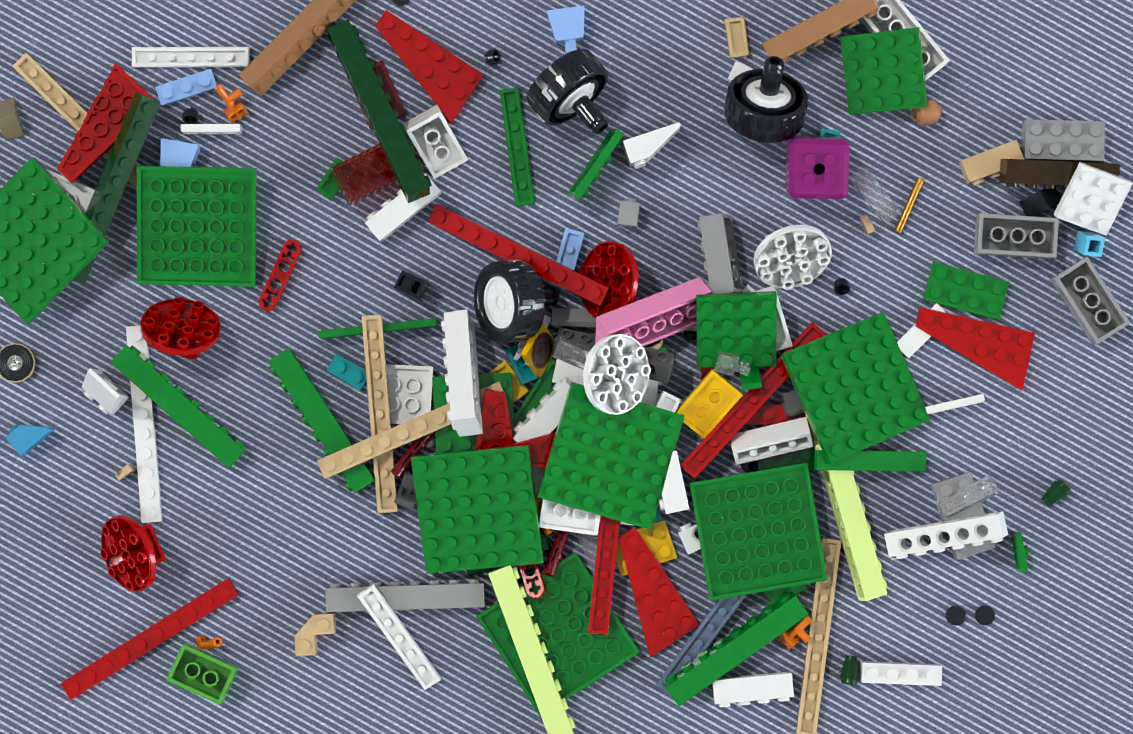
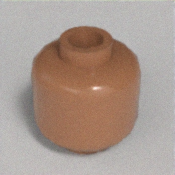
M927 99V107L911 109L912 119L918 125H931L939 121L942 115V108L934 99Z

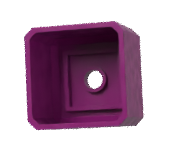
M795 135L791 139L786 140V191L792 198L843 199L848 195L850 144L842 136ZM821 163L825 167L824 172L819 175L815 174L814 166Z

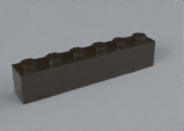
M1001 159L999 183H1006V187H1018V183H1023L1025 188H1037V184H1044V188L1056 189V185H1062V189H1066L1079 162ZM1081 162L1116 176L1120 175V164Z

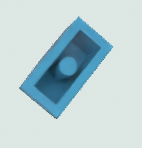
M15 425L8 431L9 435L5 438L20 456H25L55 430L50 427Z

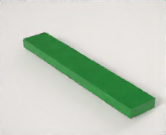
M519 87L499 90L515 206L535 204Z
M437 319L383 324V333L437 327ZM362 326L318 331L320 339L363 335Z
M814 450V470L926 472V452L859 451L828 464L824 451Z

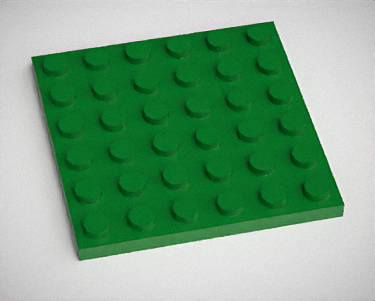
M31 157L0 190V295L23 322L28 325L110 242L35 157Z
M138 165L137 284L255 287L257 168Z
M884 312L781 354L828 464L931 420L929 414L925 412L924 402Z
M571 382L537 497L651 530L672 452L675 450L685 415L641 402L623 414L604 413L595 408L589 401L584 385Z
M529 445L411 457L426 574L544 562Z
M807 462L689 483L710 601L828 580Z
M576 552L558 563L554 577L541 574L545 586V594L542 598L533 599L528 594L524 598L526 604H530L534 616H531L533 623H537L541 634L538 637L540 642H544L548 653L545 656L547 661L551 660L555 672H552L554 680L558 679L562 690L559 691L561 699L565 698L566 700L640 653L612 607L610 609L608 635L588 633L594 579ZM531 580L529 582H532L534 587L531 592L537 595L541 587H537L535 580ZM498 601L476 617L539 716H541Z

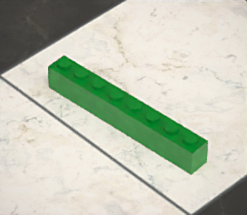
M125 345L110 363L226 467L230 468L245 452L242 449L245 445L237 438L232 440L228 436L230 432L224 426L220 425L218 427L214 424L215 418L207 411L203 414L198 409L200 405L195 400L185 398L183 395L186 392L178 385L173 387L169 383L171 379L166 374L156 372L154 370L156 366L148 358L144 361L139 356L141 352L133 345L131 347Z
M288 348L269 360L271 364L269 369L274 376L278 375L282 381L279 383L285 393L289 391L293 397L290 399L296 410L300 408L303 415L301 418L307 426L311 425L313 428L312 435L317 442L321 441L325 448L322 450L325 455H331L353 445L293 351ZM365 462L338 473L339 476L343 474L347 480L344 482L345 486L350 492L354 491V493H358L375 481V477Z
M792 591L782 594L773 605L765 606L762 610L763 612L759 615L750 617L742 627L734 628L725 639L717 640L712 648L699 653L698 658L694 661L686 662L677 673L669 674L662 683L677 705L681 706L809 614Z

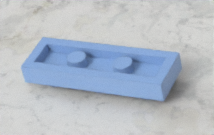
M212 69L156 86L155 88L161 106H165L215 90L217 83Z
M565 228L556 262L575 270L584 237L583 232ZM550 282V285H551V286H555V287L562 288V287H560V286H558V285H556V284Z

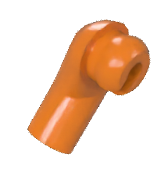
M201 635L195 639L198 644L197 647L200 649H214L222 645V639L219 637L206 640V636Z

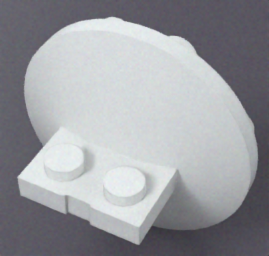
M792 225L764 236L765 239L757 247L753 258L754 269L762 282L769 286L774 285L776 288L790 290L793 287L812 283L828 266L832 249L827 236L821 230L808 225Z
M612 334L599 340L591 351L585 354L586 362L583 372L585 392L592 405L601 412L614 415L623 414L634 408L642 400L651 372L648 358L642 345L631 336Z

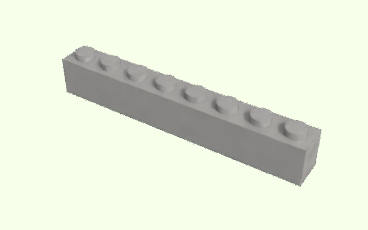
M460 579L449 580L448 584H441V580H429V584H421V581H409V585H401V581L389 582L387 586H382L381 582H370V585L374 583L392 610L485 607V582H480V579H468V583H461ZM342 583L330 584V587L325 588L326 612L367 611L357 597V594L369 586H362V583H350V587H342Z

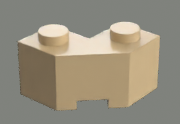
M335 612L314 614L294 636L296 656L316 655L318 653L317 635L336 633Z

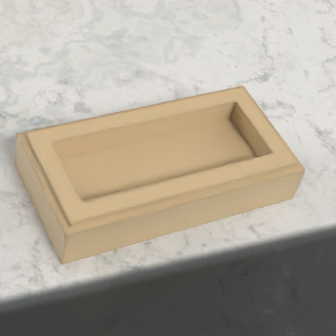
M744 17L725 19L730 59L749 56Z

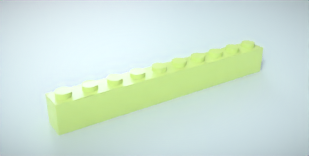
M805 412L815 450H822ZM821 470L858 600L868 601L886 595L887 583L881 574L882 566L875 553L876 545L871 539V527L865 518V506L859 497L860 489L858 484L855 483L854 471Z
M509 565L489 572L490 580L547 733L574 734L573 728H576L572 716L568 717L566 710L569 707L566 699H561L559 691L562 688L559 680H554L552 672H555L552 661H547L545 656L548 651L545 643L540 642L538 637L541 634L538 624H534L531 616H534L532 607L525 602L524 598L527 597L524 586H519L517 579L520 578L517 567L513 568Z

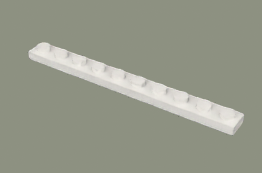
M141 325L126 327L127 346L131 347L133 345L141 352L139 356L144 361L147 358L149 359V347L141 334ZM130 381L141 522L162 521L153 400Z

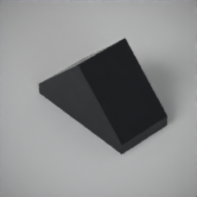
M1044 188L1019 201V204L1025 216L1033 217L1059 204L1061 197L1057 189Z
M402 270L393 288L421 302L429 283Z

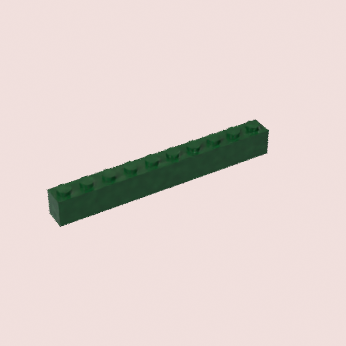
M346 20L327 28L328 38L407 202L411 203L430 195L431 181L428 175L424 176L422 172L424 168L421 160L415 158V148L412 142H408L405 137L407 132L404 125H399L397 120L399 115L396 109H392L389 104L391 102L390 96L387 91H383L381 87L383 83L379 74L375 75L373 71L375 66L372 59H368L365 54L367 50L363 41L359 42L357 38L359 33L356 26H352L350 21Z
M135 92L85 213L104 236L160 105V102ZM96 256L72 281L85 285Z

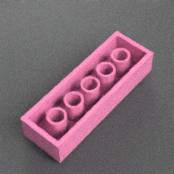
M698 277L597 316L595 344L608 335L624 334L636 339L643 347L696 326V295L712 294V291Z

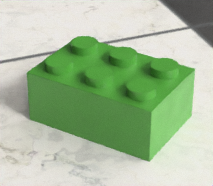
M186 642L182 644L166 681L221 705L224 703L240 667Z

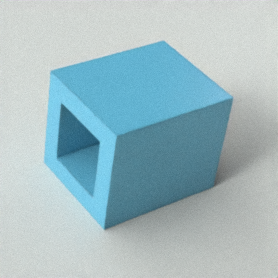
M1078 231L1074 250L1083 255L1101 257L1105 237L1094 232Z

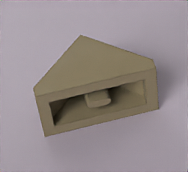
M15 98L0 101V130L6 141L25 136Z

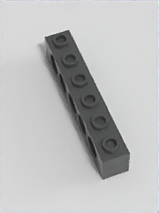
M560 327L554 339V357L585 364V354L590 352L595 345L596 335ZM643 346L651 368L649 379L668 384L673 371L674 353Z

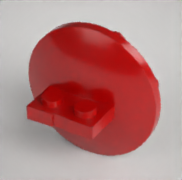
M606 241L596 245L587 255L579 269V273L610 287L602 306L581 297L586 310L595 318L636 302L639 277L638 264L634 255L624 244Z
M175 297L174 299L164 300L149 306L141 318L140 328L145 341L153 348L159 350V352L197 360L199 353L210 349L218 341L221 324L218 316L209 307L205 306L203 302Z
M117 515L108 519L104 526H102V549L100 550V555L106 562L108 574L130 592H141L148 589L155 579L156 564L166 560L151 523L141 527L134 519L126 515Z

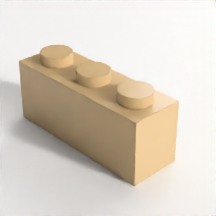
M1017 140L961 160L959 165L966 184L972 183L975 186L985 182L983 179L985 177L991 176L992 179L999 177L1001 159H1024Z

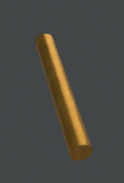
M917 177L895 227L894 231L901 234L924 183L923 178Z

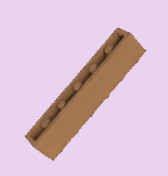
M842 0L762 43L769 57L777 56L785 64L790 61L788 57L793 54L799 56L807 52L806 48L813 44L816 47L824 43L823 38L829 35L833 38L841 34L842 28L848 26L850 29L858 25L859 19L873 17L877 14L876 10L880 9L876 0Z

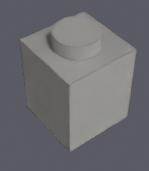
M625 198L624 201L620 200L617 226L637 228L640 203H636V199Z

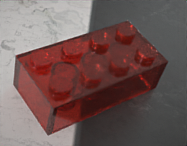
M380 144L332 167L330 171L348 206L397 182Z

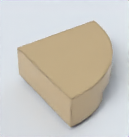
M867 215L859 217L865 234L873 233L875 229L873 224L869 222V217Z
M127 464L115 476L120 481L136 470L132 465Z

